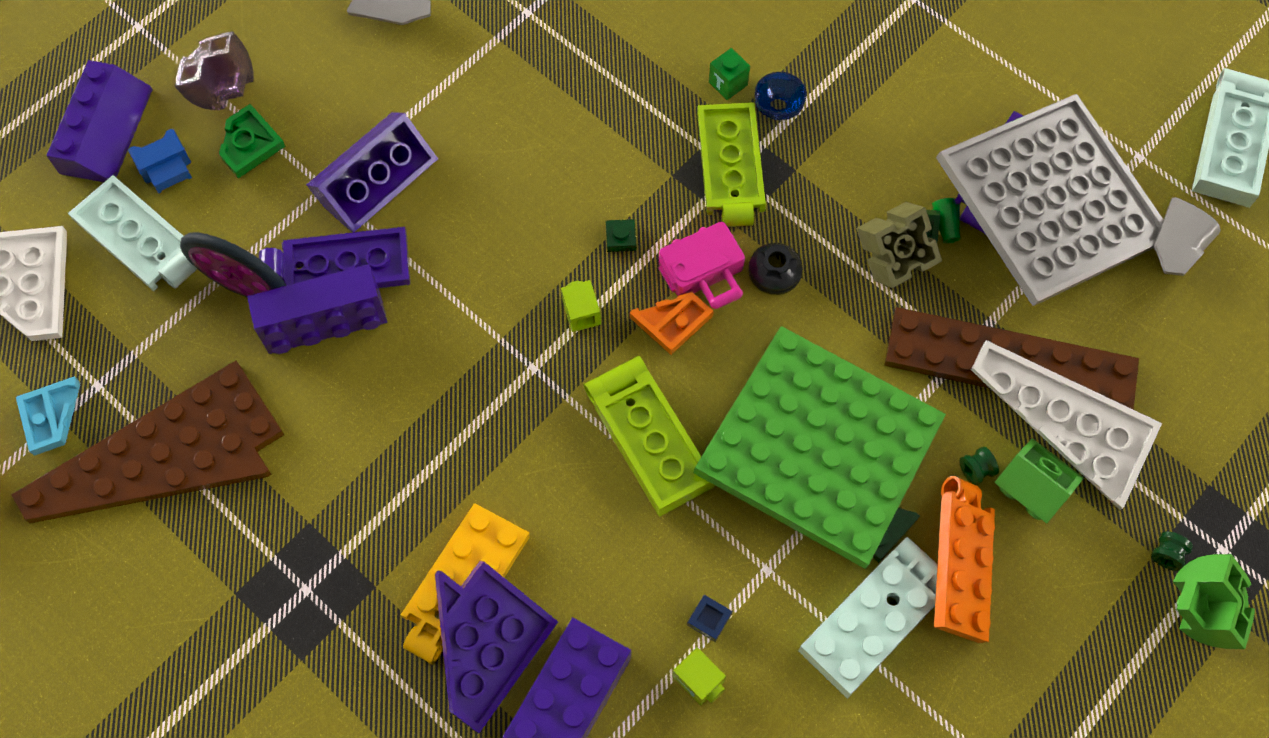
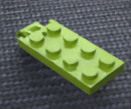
M755 103L698 105L697 115L707 215H713V210H722V222L727 227L753 226V208H759V212H765L766 209Z

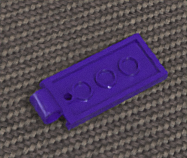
M405 227L283 240V252L277 248H265L259 251V259L271 267L282 278L286 286L370 264L378 288L411 285Z

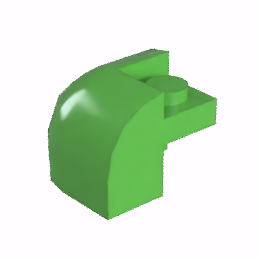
M1232 554L1206 555L1188 562L1178 571L1173 580V583L1181 592L1177 600L1176 609L1183 617L1179 629L1190 638L1212 647L1245 649L1255 609L1249 608L1246 587H1250L1251 582L1247 574Z

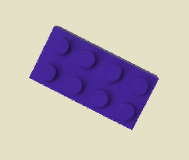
M370 264L247 296L254 329L269 354L286 353L294 347L302 345L312 346L324 339L345 337L351 332L361 329L371 330L387 323L381 294Z
M572 617L502 738H587L629 664L631 650Z

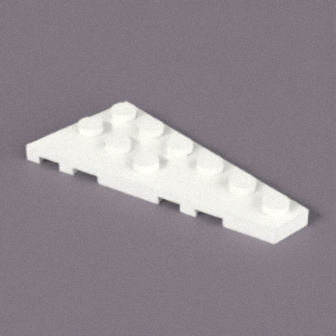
M986 340L971 371L1119 510L1123 509L1162 423Z

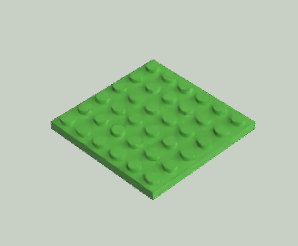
M781 326L697 463L693 473L866 569L946 414Z

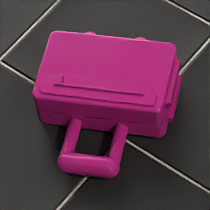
M718 222L707 228L701 227L698 232L681 240L675 239L672 244L659 250V270L672 293L675 292L677 297L689 292L696 293L702 290L710 307L713 309L721 308L742 297L743 292L733 278V275L743 270L745 255L724 222ZM726 279L731 290L714 297L709 286Z

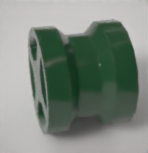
M983 446L977 449L974 455L970 456L967 454L959 460L964 476L974 485L982 483L983 478L987 476L994 477L999 474L997 460L987 447Z
M1169 531L1162 532L1159 537L1160 545L1153 550L1151 558L1158 565L1166 569L1179 571L1185 566V555L1191 553L1193 544L1180 534Z

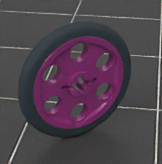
M199 232L188 233L181 238L180 249L187 260L205 276L234 293L247 297L286 286L282 278L271 267L250 252L231 242Z

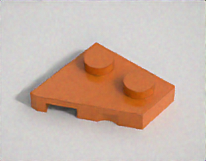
M693 292L679 295L673 300L666 299L656 302V306L641 311L638 308L633 309L630 312V319L672 355L713 317L714 311Z

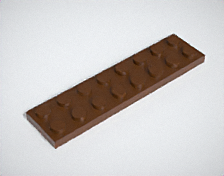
M895 308L884 366L990 388L971 371L984 342L987 340L1134 410L1139 358L904 308Z

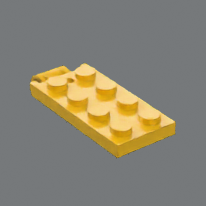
M474 503L401 613L402 618L416 624L406 637L403 648L432 665L443 652L440 619L436 618L439 614L435 581L437 571H442L461 586L479 561H484L501 576L505 577L530 538V532Z

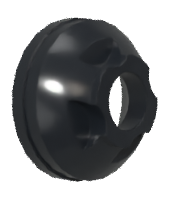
M768 243L759 247L753 253L748 267L752 283L762 292L773 295L785 294L793 290L800 282L803 270L802 261L798 253L790 246L782 243ZM773 255H780L785 259L786 264L783 267L776 268L769 264L768 259Z

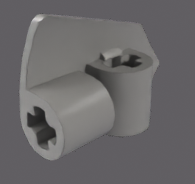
M352 0L347 13L351 16L404 25L430 17L431 0Z
M1176 197L1170 200L1154 248L1164 274L1184 276L1204 254L1203 251L1217 237L1221 229L1218 222L1206 212Z

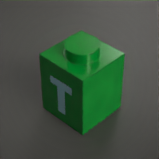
M730 48L710 63L709 83L726 100H729L748 86L750 65L733 48Z

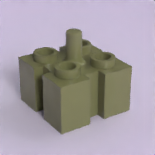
M904 202L887 211V220L876 217L856 228L863 249L873 254L867 261L874 281L891 288L912 278L910 272L912 269L923 272L942 262L936 240L926 235V232L932 229L926 208L909 202Z

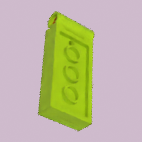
M640 356L584 384V389L595 406L597 414L659 517L714 488V484L693 473L702 456Z

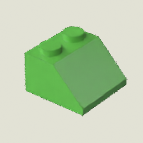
M1032 438L994 483L1000 487V491L1006 497L1013 500L1016 499L1024 505L1026 511L1037 520L1042 519L1045 523H1048L1084 477Z

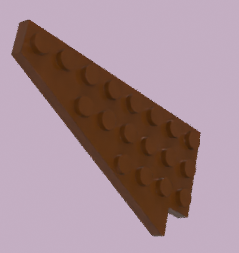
M237 360L11 495L24 519L29 523H35L266 478L272 474L258 454V451L284 436V433Z

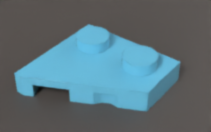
M75 376L16 397L28 449L34 456L65 445L80 388V382Z

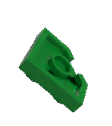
M248 104L226 119L224 128L226 134L224 143L220 146L219 155L222 161L239 179L286 146L281 137L251 104Z

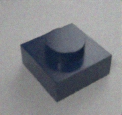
M703 595L688 620L687 626L716 642L733 611Z

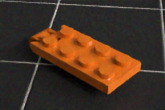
M951 476L944 481L941 488L942 500L934 628L977 643L989 642L995 509L985 508L982 510V490L980 487L956 476Z

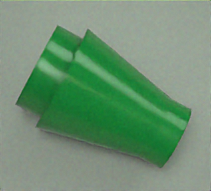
M943 198L933 202L932 210L940 211L939 232L943 243L949 244L961 240L960 205L956 204L955 198Z

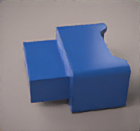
M174 129L167 130L162 139L142 148L133 146L128 149L145 183L152 182L158 193L187 178H192L186 167L191 163V160Z

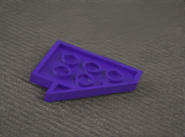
M479 561L461 586L442 571H437L435 574L449 712L477 733H480L558 623L556 619L484 561Z

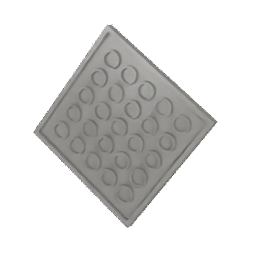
M1077 94L940 151L936 157L1032 306L1153 249L1164 220Z

